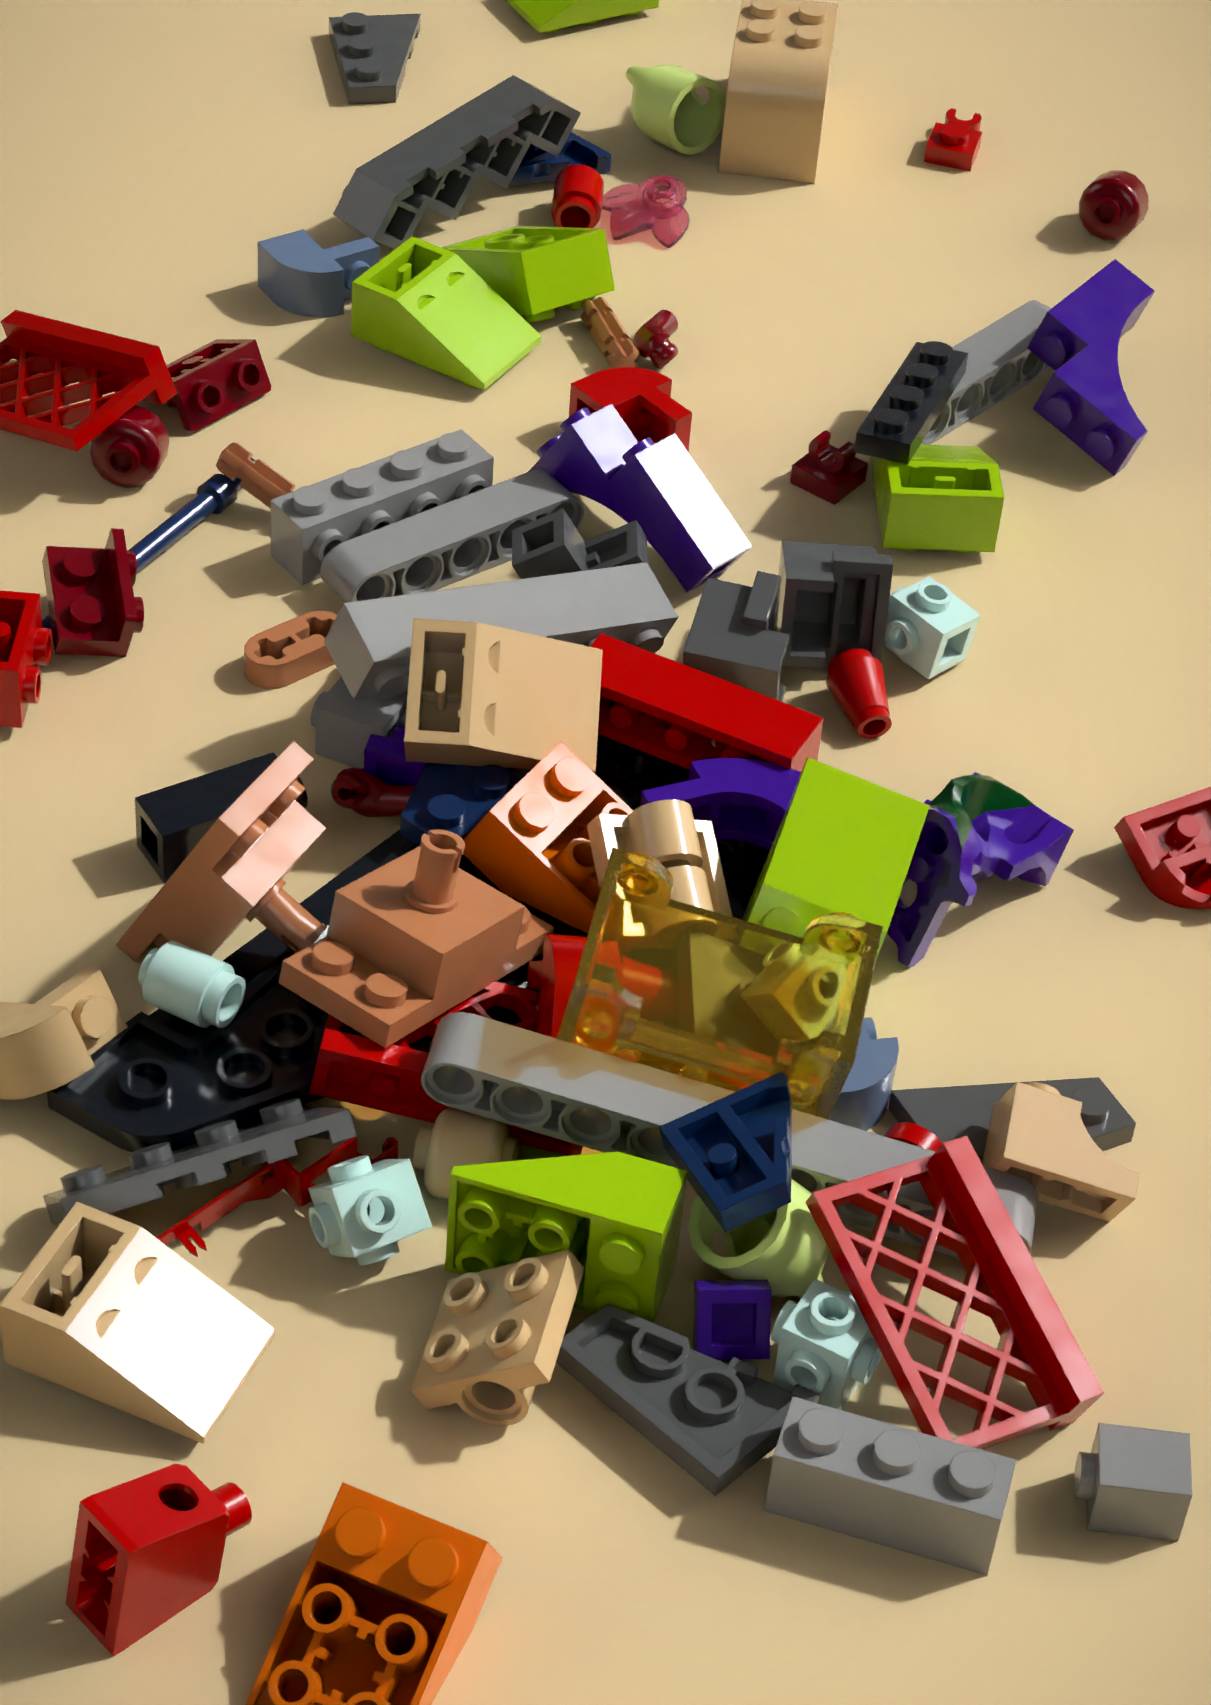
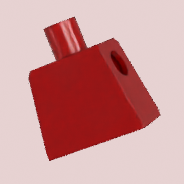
M175 1463L81 1500L65 1604L112 1656L124 1651L214 1588L219 1580L226 1537L244 1528L251 1522L252 1511L246 1495L236 1484L227 1482L210 1491L187 1466Z

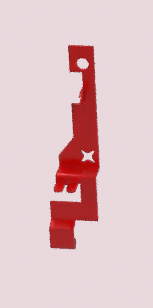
M388 1137L382 1145V1153L374 1159L369 1157L371 1164L383 1159H399L398 1140L394 1137ZM357 1138L349 1139L300 1173L297 1172L287 1159L270 1164L267 1163L156 1238L165 1245L177 1238L190 1254L198 1257L196 1247L189 1240L191 1238L199 1248L207 1251L205 1241L192 1228L198 1223L199 1229L203 1231L243 1203L271 1198L283 1189L298 1206L303 1207L310 1201L313 1204L308 1189L315 1186L311 1181L325 1173L329 1167L363 1156V1154L357 1151ZM270 1170L273 1172V1175H269L264 1179L260 1176L268 1173Z

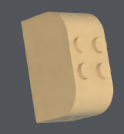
M742 0L729 70L718 172L815 184L839 8L838 3L813 0Z

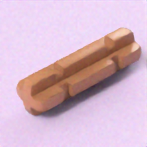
M598 297L594 301L586 299L581 305L584 310L581 314V319L611 368L637 367L636 358L639 355V351L608 302L602 297Z
M232 442L219 456L216 463L218 471L232 481L239 478L241 480L239 486L270 509L271 499L293 492L295 484L262 460L252 461L251 457L253 454L239 443Z

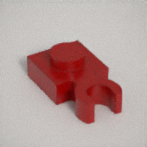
M951 108L946 112L944 124L935 123L926 144L924 162L971 171L980 149L982 117L981 114L975 113L971 120H960L955 117L957 109Z

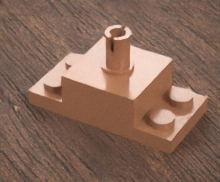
M293 741L216 820L116 943V946L134 962L153 943L160 948L170 940H175L212 956L245 919L251 922L254 918L295 954L312 945L326 930L327 926L324 923L321 924L282 889L286 884L282 879L326 829L324 825L296 801L306 789L297 779L314 758Z
M441 829L429 830L428 835L425 833L422 835L419 847L335 891L327 936L283 960L279 984L386 1048L481 991L493 981L501 979L542 954L545 934H553L554 927L532 915L521 903L460 869V859L465 849V842L460 836Z

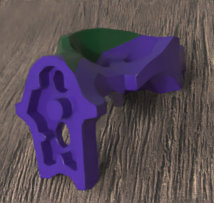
M975 772L972 775L951 779L942 792L932 801L927 799L924 802L930 805L904 881V884L908 880L916 883L917 895L911 906H906L901 900L900 893L887 931L889 937L897 945L898 961L907 967H911L924 958L950 905L954 902L963 906L971 905L978 889L975 881H982L995 874L1005 881L1018 877L1021 880L1035 884L1048 885L1074 829L1055 819L1034 805L1025 796L991 776Z

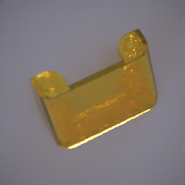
M612 847L557 1039L734 1092L783 1071L788 1077L792 1096V1109L829 1119L855 1061L883 926L860 920L849 913L834 912L813 919L807 926L803 938L672 900L670 898L673 890V877L669 870L656 858L647 854L631 853Z

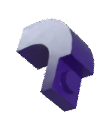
M714 758L692 761L688 781L642 790L640 806L660 800L685 801L691 805L694 820L712 821L716 840L744 841L770 851L801 772L775 763L754 759Z

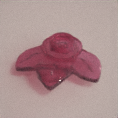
M657 175L645 180L642 184L620 185L612 188L603 196L602 209L612 212L610 216V229L612 239L615 241L651 229L659 243L667 248H671L683 237L690 223L689 214L683 207L687 200L686 187L681 180L673 176Z

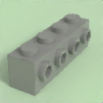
M461 429L271 499V556L301 585L320 579L321 564L325 556L342 542L492 486L494 457Z

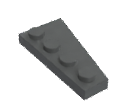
M300 1098L288 1099L260 1109L259 1112L262 1119L260 1122L237 1129L235 1120H228L199 1129L194 1132L197 1143L172 1151L169 1142H164L128 1154L131 1166L105 1174L103 1166L96 1165L69 1173L60 1178L63 1189L43 1195L50 1221L59 1225L76 1202L111 1214L161 1198L165 1195L162 1186L171 1183L175 1184L176 1189H184L225 1178L227 1174L231 1173L229 1163L241 1160L242 1166H249L266 1161L270 1164L296 1156L298 1153L295 1140L305 1137L330 1139L332 1144L356 1137L357 1134L350 1110L345 1108L302 1107Z

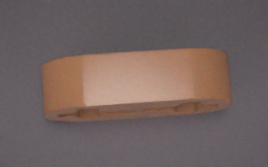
M311 611L260 632L248 639L244 645V667L247 680L257 687L278 689L335 665L324 640L337 615L328 611Z

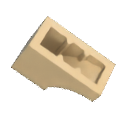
M1016 1082L992 1108L982 1165L1027 1180L1035 1187L1038 1200L1110 1222L1136 1199L1140 1173L1118 1164L1096 1145L1087 1132L1080 1115L1082 1102L1061 1096L1057 1089L1047 1084Z

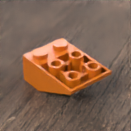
M560 741L464 839L465 849L463 854L503 893L595 938L609 939L587 825L598 814L629 815L633 810ZM618 946L620 950L629 953L634 948Z
M342 1482L245 1705H431L474 1628L502 1561V1556L486 1540Z

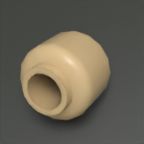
M447 1108L436 1118L433 1129L420 1127L414 1146L412 1167L424 1170V1184L431 1196L449 1200V1180L453 1166L515 1161L518 1159L519 1138L509 1136V1129L506 1123L456 1108Z

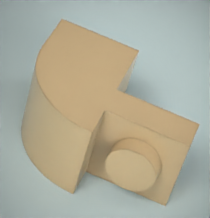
M82 968L35 1004L0 1003V1099L17 1100L36 1096L78 1078L95 1067L90 1055L128 1027L100 969Z

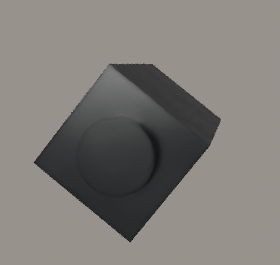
M274 752L135 797L137 846L164 884L216 820L277 758ZM299 777L297 781L305 788L301 778ZM306 789L296 800L304 808L308 805Z

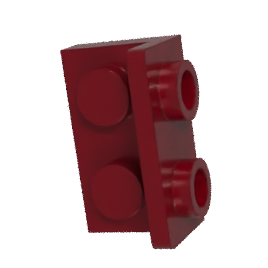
M216 339L167 365L177 394L166 403L168 407L178 408L184 428L187 431H197L271 390V383L256 339Z
M110 529L105 549L46 546L42 564L55 654L126 657L133 633H141L144 604L141 597H134L133 586L136 580L137 560L134 551H127L124 529Z

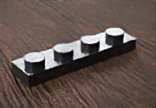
M916 342L856 432L854 452L909 464L964 376L968 353L953 350L950 345L943 342Z

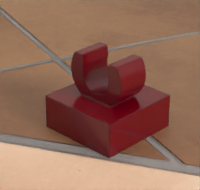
M825 430L810 442L809 453L792 465L790 483L835 505L866 481L868 463L855 457V445L849 441L839 449L830 445L831 432Z

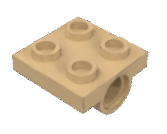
M681 800L655 801L638 807L629 815L598 814L587 825L609 939H613L617 946L676 948V939L688 928L730 943H734L737 940L712 821L694 820L689 803Z
M570 1249L536 1258H526L519 1262L475 1273H465L459 1277L449 1279L411 1388L413 1395L426 1410L457 1403L464 1412L474 1419L497 1426L513 1425L526 1417L536 1385L549 1383L585 1269Z

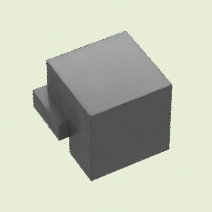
M782 541L778 574L781 576L777 632L790 634L782 666L828 669V665L834 657L850 649H865L882 663L893 573L892 555L876 554L874 546Z
M757 571L752 587L707 577L684 647L683 664L783 702L786 686L780 684V673L788 648L790 634L777 632L781 576Z

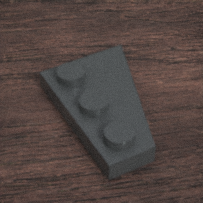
M352 12L342 17H329V37L349 105L394 103L397 101L405 77L406 63L408 59H411L414 39L418 38L420 32L421 14L367 16L362 13Z
M1099 1077L1031 1081L1050 1085L1057 1089L1061 1096L1082 1102L1080 1115L1083 1124L1092 1140L1102 1151L1132 1141L1136 1122ZM1015 1083L891 1090L888 1110L898 1123L909 1122L920 1125L935 1134L942 1143L967 1135L981 1163H983L992 1108Z
M610 1304L605 1305L564 1336L556 1363L715 1496L776 1447L792 1397L819 1404L821 1395L798 1384L794 1386L792 1391H788L758 1378L759 1368L734 1357L729 1364H725L690 1349L688 1337Z

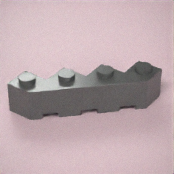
M512 75L358 167L349 184L345 187L333 215L367 237L369 236L372 240L396 249L413 235L426 208L456 220L479 175L508 188L530 144L558 157L581 112L536 86Z

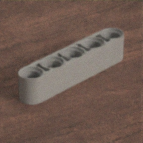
M1036 300L1029 301L952 347L953 350L968 353L966 372L922 441V444L929 445L936 442L1052 369L1027 348L1046 313L1051 309L1050 307Z
M541 469L532 470L342 542L325 556L320 569L321 579L346 603L435 591L511 561L512 530L564 509L577 529L583 518L584 507L576 496L547 471Z

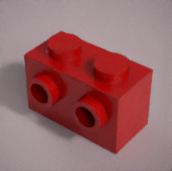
M0 591V727H23L29 703L38 704L40 699L42 674L39 666L49 665L52 631L51 629L42 628L40 594Z

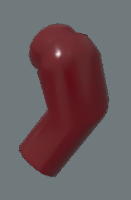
M660 310L642 325L634 336V345L639 354L644 359L648 356L657 368H663L678 355V348L668 339L678 329V321L675 315L668 310Z
M352 767L343 769L338 773L331 785V795L339 806L351 808L356 813L365 817H400L416 785H391L364 768Z

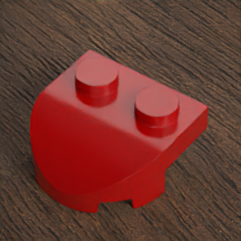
M1211 787L1124 816L1115 825L1114 829L1138 874L1153 895L1168 904L1181 908L1211 909Z

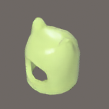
M674 64L657 65L651 68L632 66L627 69L626 77L633 86L630 110L634 124L649 139L687 155L700 153L715 141L723 127L726 103L723 88L715 80ZM704 86L708 89L710 99L707 103L698 97L695 88Z
M791 1179L790 1203L727 1232H724L704 1202L697 1195L691 1207L688 1230L692 1248L703 1262L733 1280L767 1279L771 1287V1296L786 1297L795 1295L802 1298L814 1279L825 1283L821 1273L829 1248L805 1203L811 1193L793 1179ZM715 1230L723 1236L729 1257H721L713 1249L712 1234Z

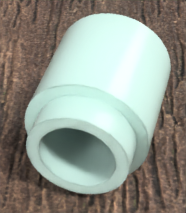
M175 940L166 942L160 948L152 949L143 960L138 975L139 984L142 986V996L146 1003L202 1028H207L211 1025L219 1028L226 1027L238 1013L246 989L245 980L235 975L234 968L230 964Z

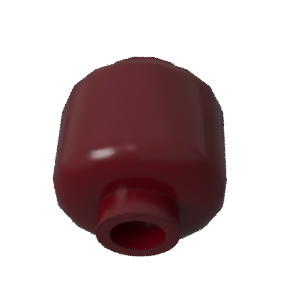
M1111 170L1101 174L1083 191L1079 201V216L1083 226L1093 236L1102 240H1118L1128 236L1144 220L1149 208V195L1145 185L1136 175L1127 171Z
M134 406L91 440L90 455L93 466L102 478L113 485L125 488L141 486L153 479L167 456L169 447L167 429L160 418L147 408Z

